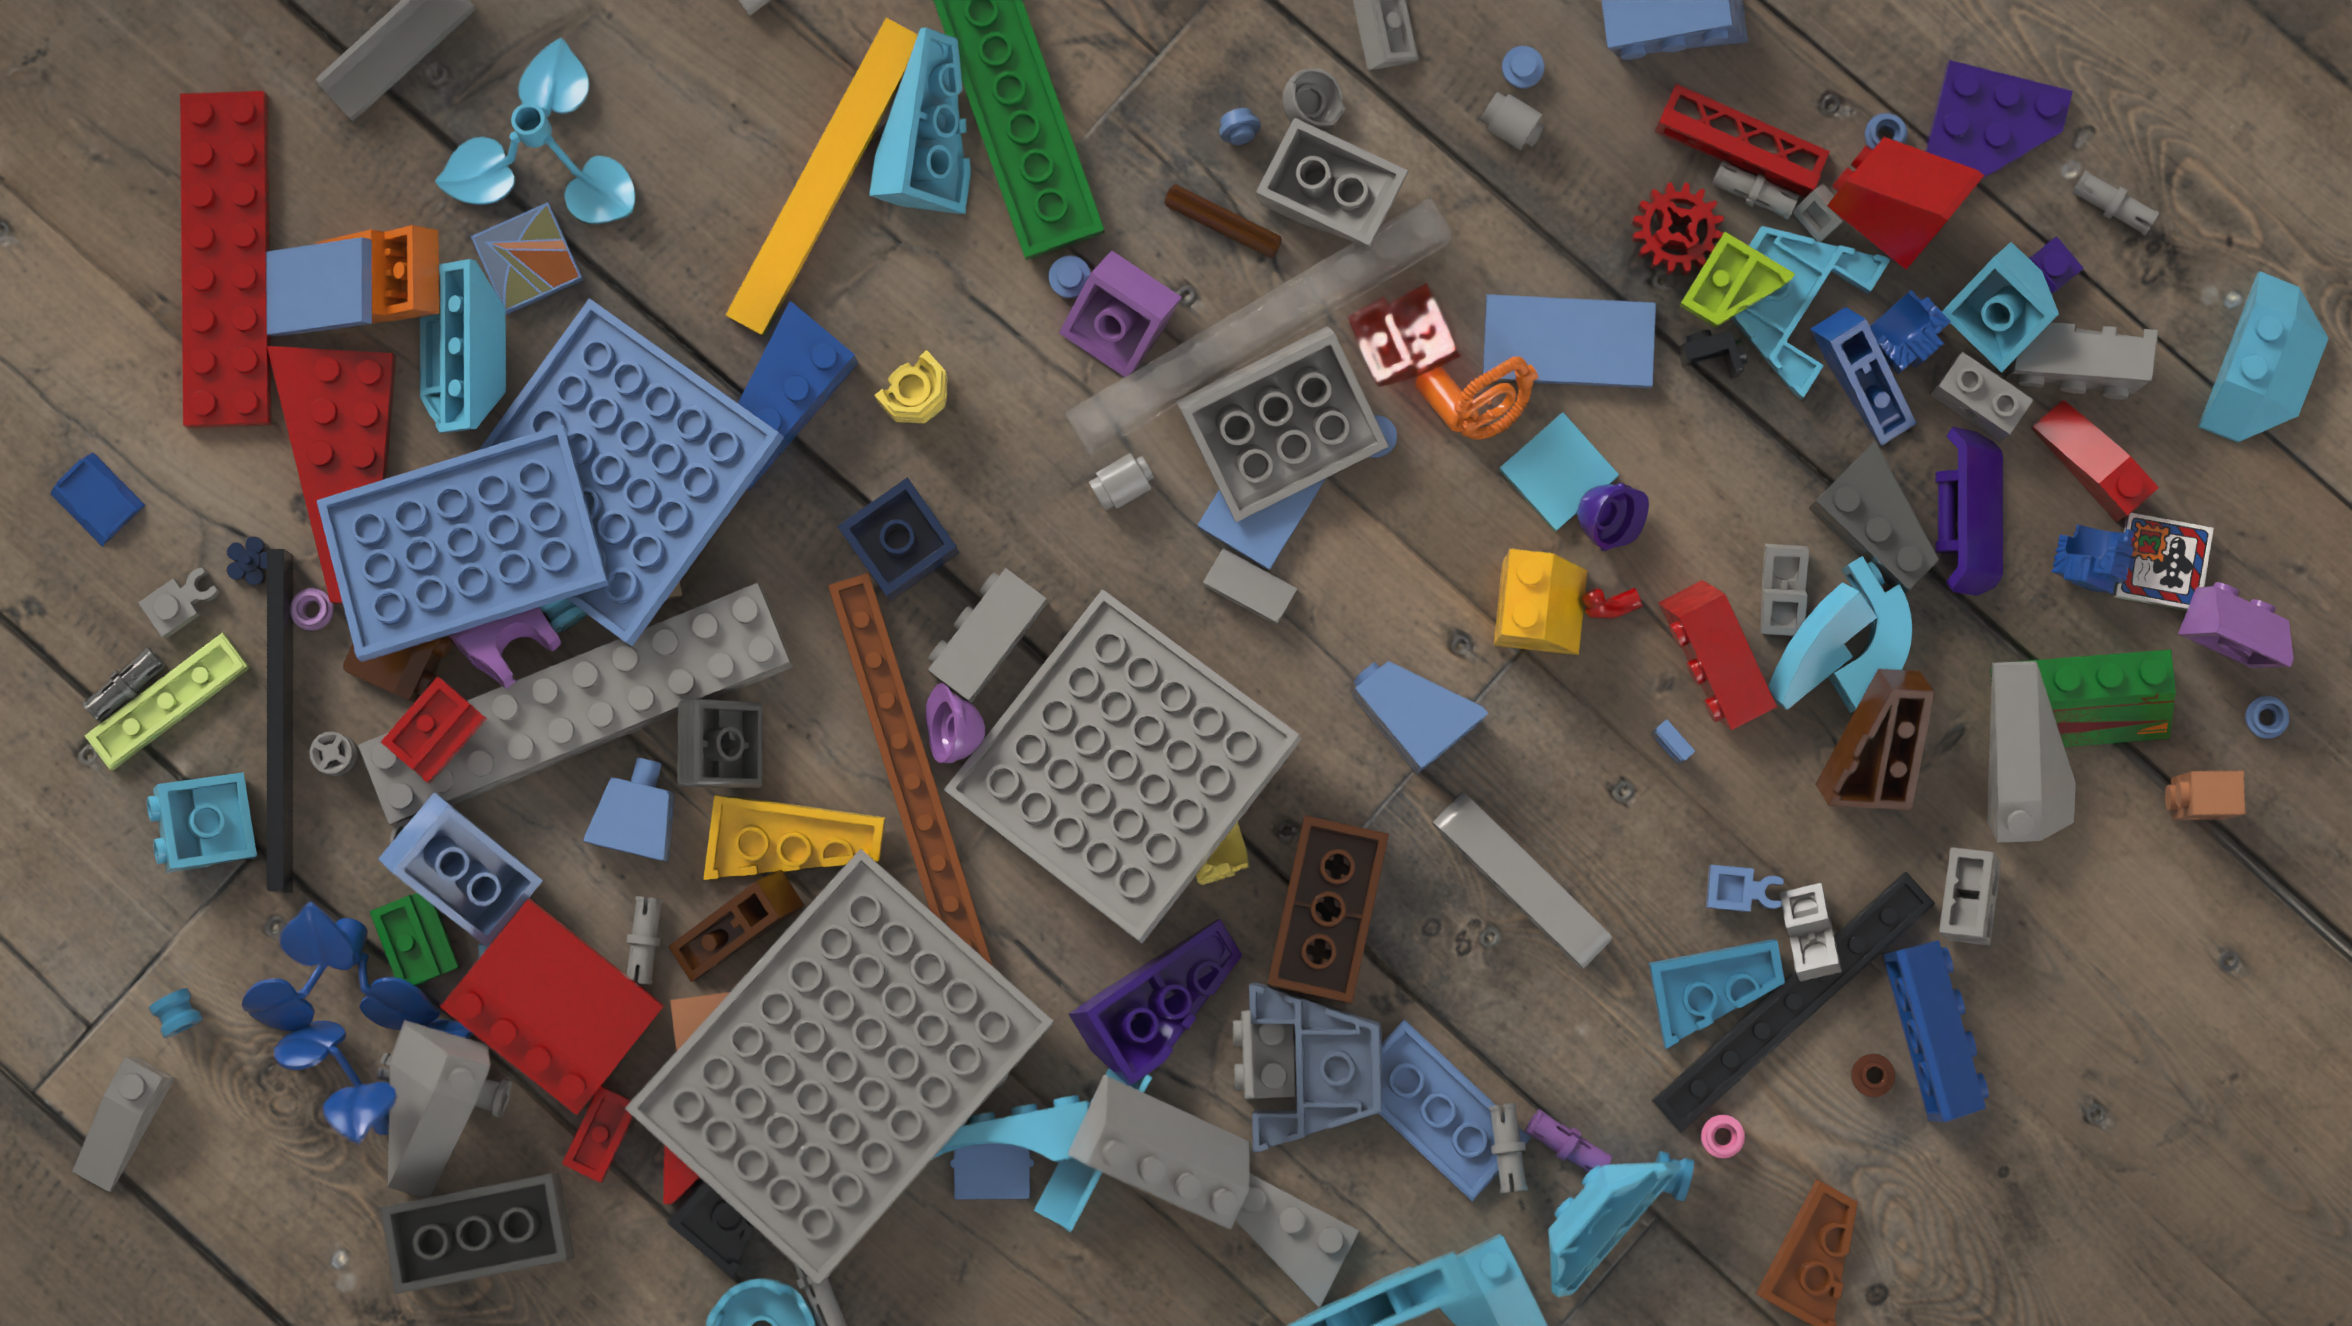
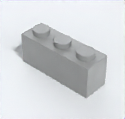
M1007 568L1003 570L1000 576L995 572L990 575L979 591L984 597L974 609L970 606L965 608L953 625L958 631L949 643L941 640L928 657V661L932 663L928 669L929 673L970 703H973L1048 604L1047 598Z

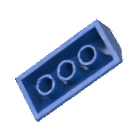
M1937 940L1882 954L1928 1121L1946 1122L1986 1109L1984 1099L1989 1098L1988 1087L1983 1074H1976L1972 1057L1977 1056V1048L1972 1033L1964 1031L1960 1015L1965 1014V1005L1959 989L1953 990L1948 973L1953 972L1954 968L1947 947L1941 948L1940 942Z

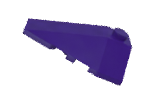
M1217 919L1102 990L1068 1015L1090 1051L1128 1086H1131L1166 1061L1173 1051L1172 1047L1182 1033L1190 1028L1196 1020L1195 1015L1209 996L1214 995L1242 954L1221 919Z

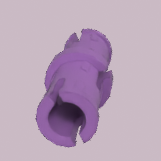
M1541 1109L1537 1110L1525 1129L1526 1134L1555 1151L1557 1158L1562 1161L1567 1159L1588 1173L1597 1165L1602 1167L1603 1165H1609L1612 1155L1588 1142V1140L1581 1136V1131L1575 1127L1569 1129L1544 1113Z

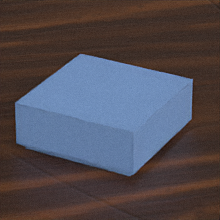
M1667 719L1651 732V736L1676 764H1681L1695 752Z

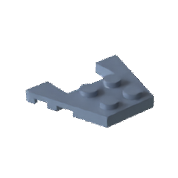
M1251 982L1249 984L1251 1024H1295L1297 1110H1254L1252 1113L1253 1152H1261L1272 1146L1287 1141L1291 1142L1303 1138L1305 1135L1327 1128L1331 1129L1382 1111L1381 1023L1258 982Z

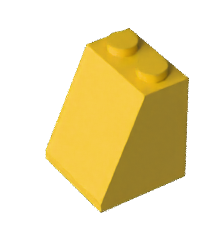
M1510 549L1502 562L1494 646L1579 655L1584 609L1582 596L1586 590L1588 570L1553 553Z

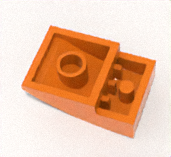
M416 225L385 232L370 229L315 243L320 244L360 237L372 240V323L406 320L440 313L439 230Z

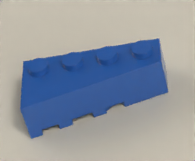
M789 301L738 402L739 405L784 436V439L747 488L748 491H750L859 364L854 353L791 301Z

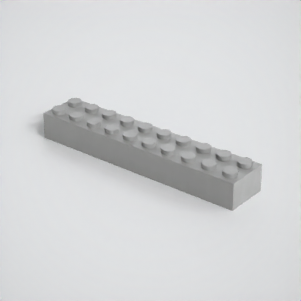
M755 583L645 628L633 646L627 644L622 639H617L516 680L507 689L502 686L467 700L488 719L431 784L423 780L421 776L380 742L388 733L361 743L358 747L389 825L396 826V824L403 820L413 818L434 792L451 806H454L678 714L679 701L696 699L714 700L793 668L794 664L765 592L759 583Z

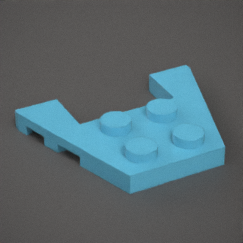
M1761 226L1749 246L1792 271L1795 275L1788 284L1731 319L1793 394L1802 400L1824 365L1789 344L1787 339L1830 272L1869 294L1891 259L1878 254L1870 255L1858 252L1854 248L1842 245L1837 247L1817 242L1813 238Z

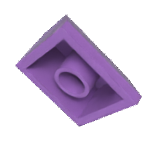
M1111 251L1090 273L1059 334L1129 380L1165 329L1182 297L1114 251Z
M2215 582L2214 586L2196 587L2178 635L2249 668L2291 667L2294 657L2289 620L2275 614L2276 608L2273 605L2256 599H2252L2251 602L2238 597L2240 592L2238 589L2224 583Z

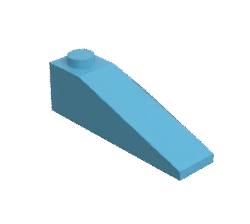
M926 27L920 28L875 154L869 196L903 207L965 214L971 167L970 158H964L961 133H967L966 118L960 119L958 95L962 91L958 40L956 38Z

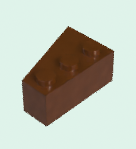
M1877 670L1815 784L1828 806L1912 810L1935 692L1920 671Z

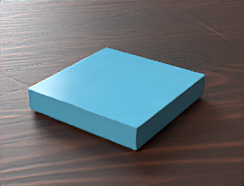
M1563 412L1499 468V471L1554 532L1558 531L1577 514L1580 500L1589 489L1611 484L1619 477L1616 470Z

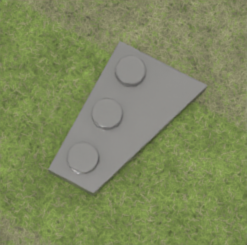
M1249 1173V1191L1235 1221L1320 1308L1359 1230Z

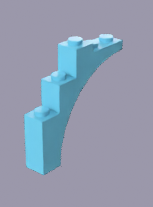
M1451 1252L1413 1268L1408 1267L1385 1276L1361 1290L1326 1304L1285 1326H1396L1433 1309L1459 1300L1472 1293V1290L1455 1253Z

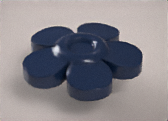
M252 536L246 540L245 547L238 542L232 543L228 547L227 556L234 561H238L232 562L227 567V574L230 578L241 580L245 576L247 583L254 586L264 581V573L259 569L267 570V551L262 552L264 550L262 539Z

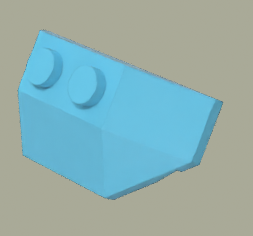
M467 259L439 264L440 313L420 317V398L429 415L436 422L435 426L439 433L477 429L506 393V308L477 261Z
M2260 271L2257 273L2198 425L2199 428L2238 443L2299 416L2329 339L2300 287Z
M1677 1162L1603 1165L1602 1167L1597 1165L1582 1180L1581 1184L1584 1188L1575 1199L1573 1197L1568 1198L1558 1207L1554 1213L1557 1220L1548 1229L1552 1292L1557 1297L1573 1295L1682 1167Z

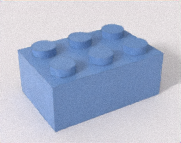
M435 792L378 858L394 875L486 947L491 944L543 881L529 867Z

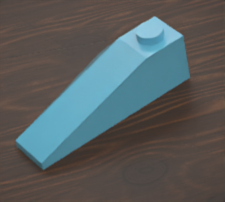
M1497 1234L1456 1255L1472 1290V1293L1440 1307L1441 1311L1456 1326H1547L1503 1235Z

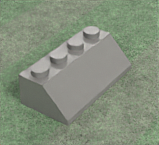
M1103 1076L1069 1149L1068 1155L1090 1167L1231 1230L1249 1191V1141L1109 1076Z

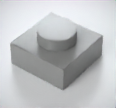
M1823 183L1813 190L1792 211L1794 216L1817 242H1822L1845 221L1827 207L1834 195Z

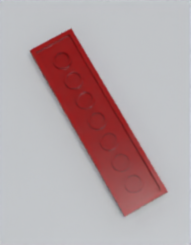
M265 91L180 94L183 426L186 428L271 425V361L267 346H270V337L267 335L266 252L269 251L268 95Z

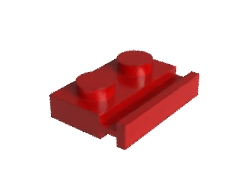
M437 677L380 742L421 776L423 780L431 784L488 718L473 707L472 704L442 678Z

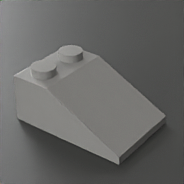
M1294 118L1256 194L1262 206L1289 219L1371 247L1409 172L1396 164Z

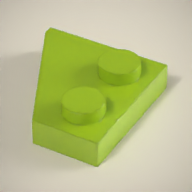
M1724 232L1679 306L1716 328L1788 284L1795 273L1727 232Z

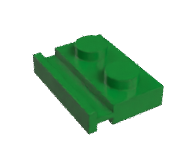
M420 894L408 895L369 911L396 978L418 986L461 968L439 909Z

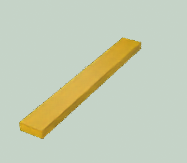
M885 18L726 313L727 317L765 337L898 91L918 34Z

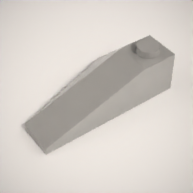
M2036 661L1992 663L1987 824L1997 843L2041 841L2074 823L2076 782Z
M404 1020L390 1057V1085L395 1088L397 1100L389 1111L388 1188L430 1198L476 1104L489 1071L490 1060L487 1044Z

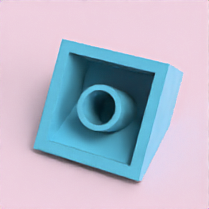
M2012 242L1995 255L1942 311L1951 321L1950 323L2001 373L2059 315L2043 272Z

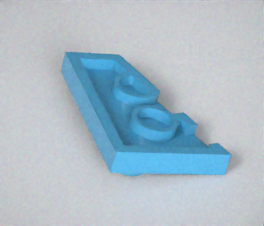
M1776 939L1648 963L1663 1047L1665 1049L1675 1045L1680 1039L1694 1031L1702 1030L1714 1023V1020L1730 1011L1747 1005L1785 983L1778 941Z

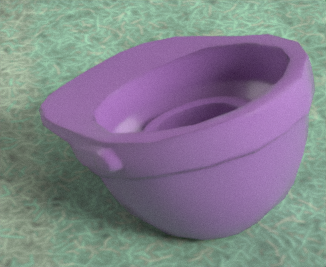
M945 683L937 684L926 704L925 718L929 746L934 759L938 763H954L971 755L981 745L985 737V724L979 711L972 703L952 694Z

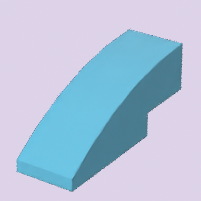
M1842 582L1818 604L1802 623L1787 645L1768 686L1776 704L1788 710L1853 657L1845 643L1877 618L1860 591Z

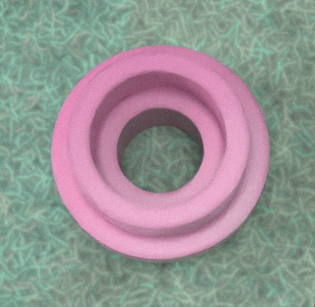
M1717 1115L1710 1118L1704 1124L1701 1131V1142L1705 1150L1712 1156L1729 1158L1736 1155L1743 1147L1745 1140L1744 1129L1735 1118L1728 1115ZM1720 1128H1725L1730 1134L1729 1141L1724 1145L1718 1144L1715 1140V1133Z

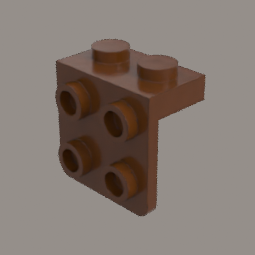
M447 635L364 662L358 660L354 645L352 644L343 663V668L347 673L415 703L436 679L434 672L441 658L444 659L447 656L453 642Z

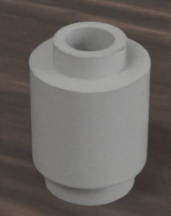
M1499 92L1494 95L1480 119L1482 123L1488 126L1487 131L1519 150H1522L1526 144L1533 148L1546 127L1540 123L1543 116L1542 113L1510 94L1505 97Z
M1129 453L1096 472L1097 477L1089 481V484L1102 507L1107 511L1114 506L1116 509H1119L1150 491L1151 487L1148 481L1155 477L1143 456L1134 459L1132 454Z

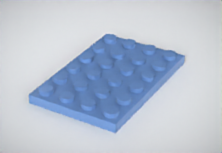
M563 424L316 500L356 657L360 662L609 585L567 429Z

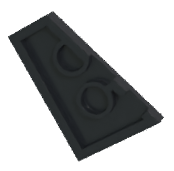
M703 1179L666 1220L669 1226L732 1278L739 1266L738 1261L745 1245L749 1242L755 1229L744 1216Z

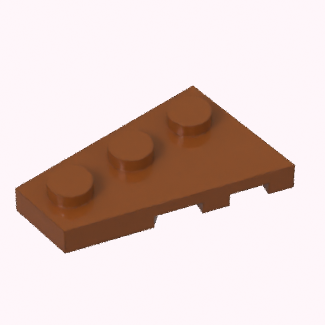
M1816 1180L1761 1282L1756 1295L1812 1326H1836L1837 1322L1834 1321L1837 1301L1842 1295L1844 1283L1841 1282L1845 1256L1849 1254L1858 1202L1824 1182Z

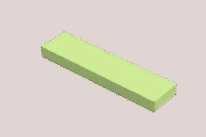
M221 633L87 733L85 737L109 770H115L250 669V666L227 635Z

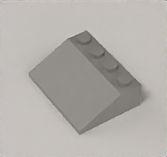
M1328 326L1176 401L1235 522L1389 447L1335 333Z

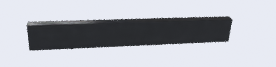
M269 549V552H267V889L274 893H293V619L290 614V605L293 600V554L285 549Z
M1903 872L1835 934L1842 972L1799 981L1795 970L1785 979L1784 984L1771 991L1651 1100L1652 1103L1678 1132L1682 1133L1927 912L1935 902L1907 872Z

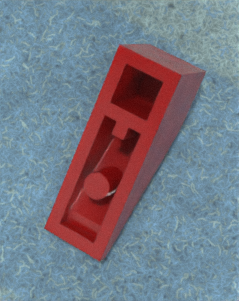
M2064 399L2031 427L2115 522L2128 516L2159 489L2156 483L2126 451Z

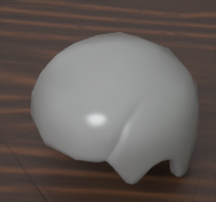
M1320 68L1303 69L1293 75L1285 85L1283 90V110L1290 123H1292L1294 118H1297L1322 131L1334 126L1345 111V106L1342 102V90L1335 77Z

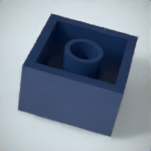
M908 477L837 526L890 602L959 554L957 546Z

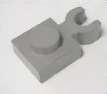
M197 568L193 570L187 577L186 585L183 587L173 578L138 602L162 638L167 639L201 615L194 604L199 601H212L221 593L219 587L215 585L204 592L199 590V581L209 574L206 569Z

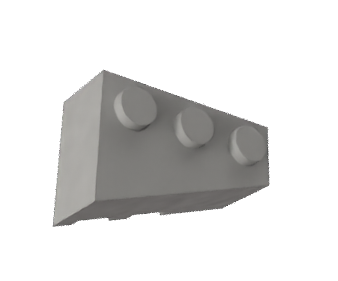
M2051 322L2008 366L2007 378L2018 379V385L2024 387L2042 388L2044 383L2061 385L2060 390L2067 393L2083 394L2086 393V389L2103 391L2102 396L2106 398L2128 399L2129 395L2135 394L2152 381L2158 330L2144 329L2142 337L2117 334V327L2103 326L2102 332L2078 329L2076 324Z

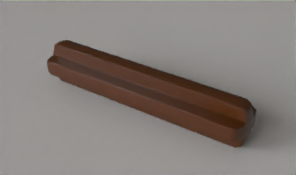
M1173 184L1166 194L1164 200L1166 207L1269 258H1273L1281 246L1282 238L1279 235L1177 184Z

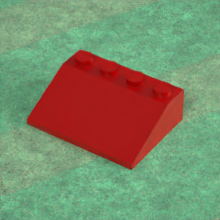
M530 898L527 899L440 1006V1008L576 1115L664 1007L660 1001Z

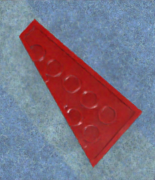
M267 346L329 600L333 604L343 605L316 500L386 479L396 356L393 353Z

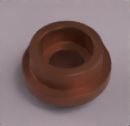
M1864 1055L1853 1065L1851 1071L1852 1083L1865 1096H1882L1892 1088L1895 1082L1894 1067L1882 1055ZM1871 1067H1876L1881 1072V1079L1876 1084L1870 1083L1867 1079V1071Z

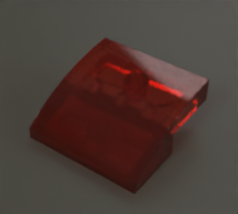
M1427 283L1391 303L1383 296L1347 316L1378 387L1420 376L1462 356L1436 297Z

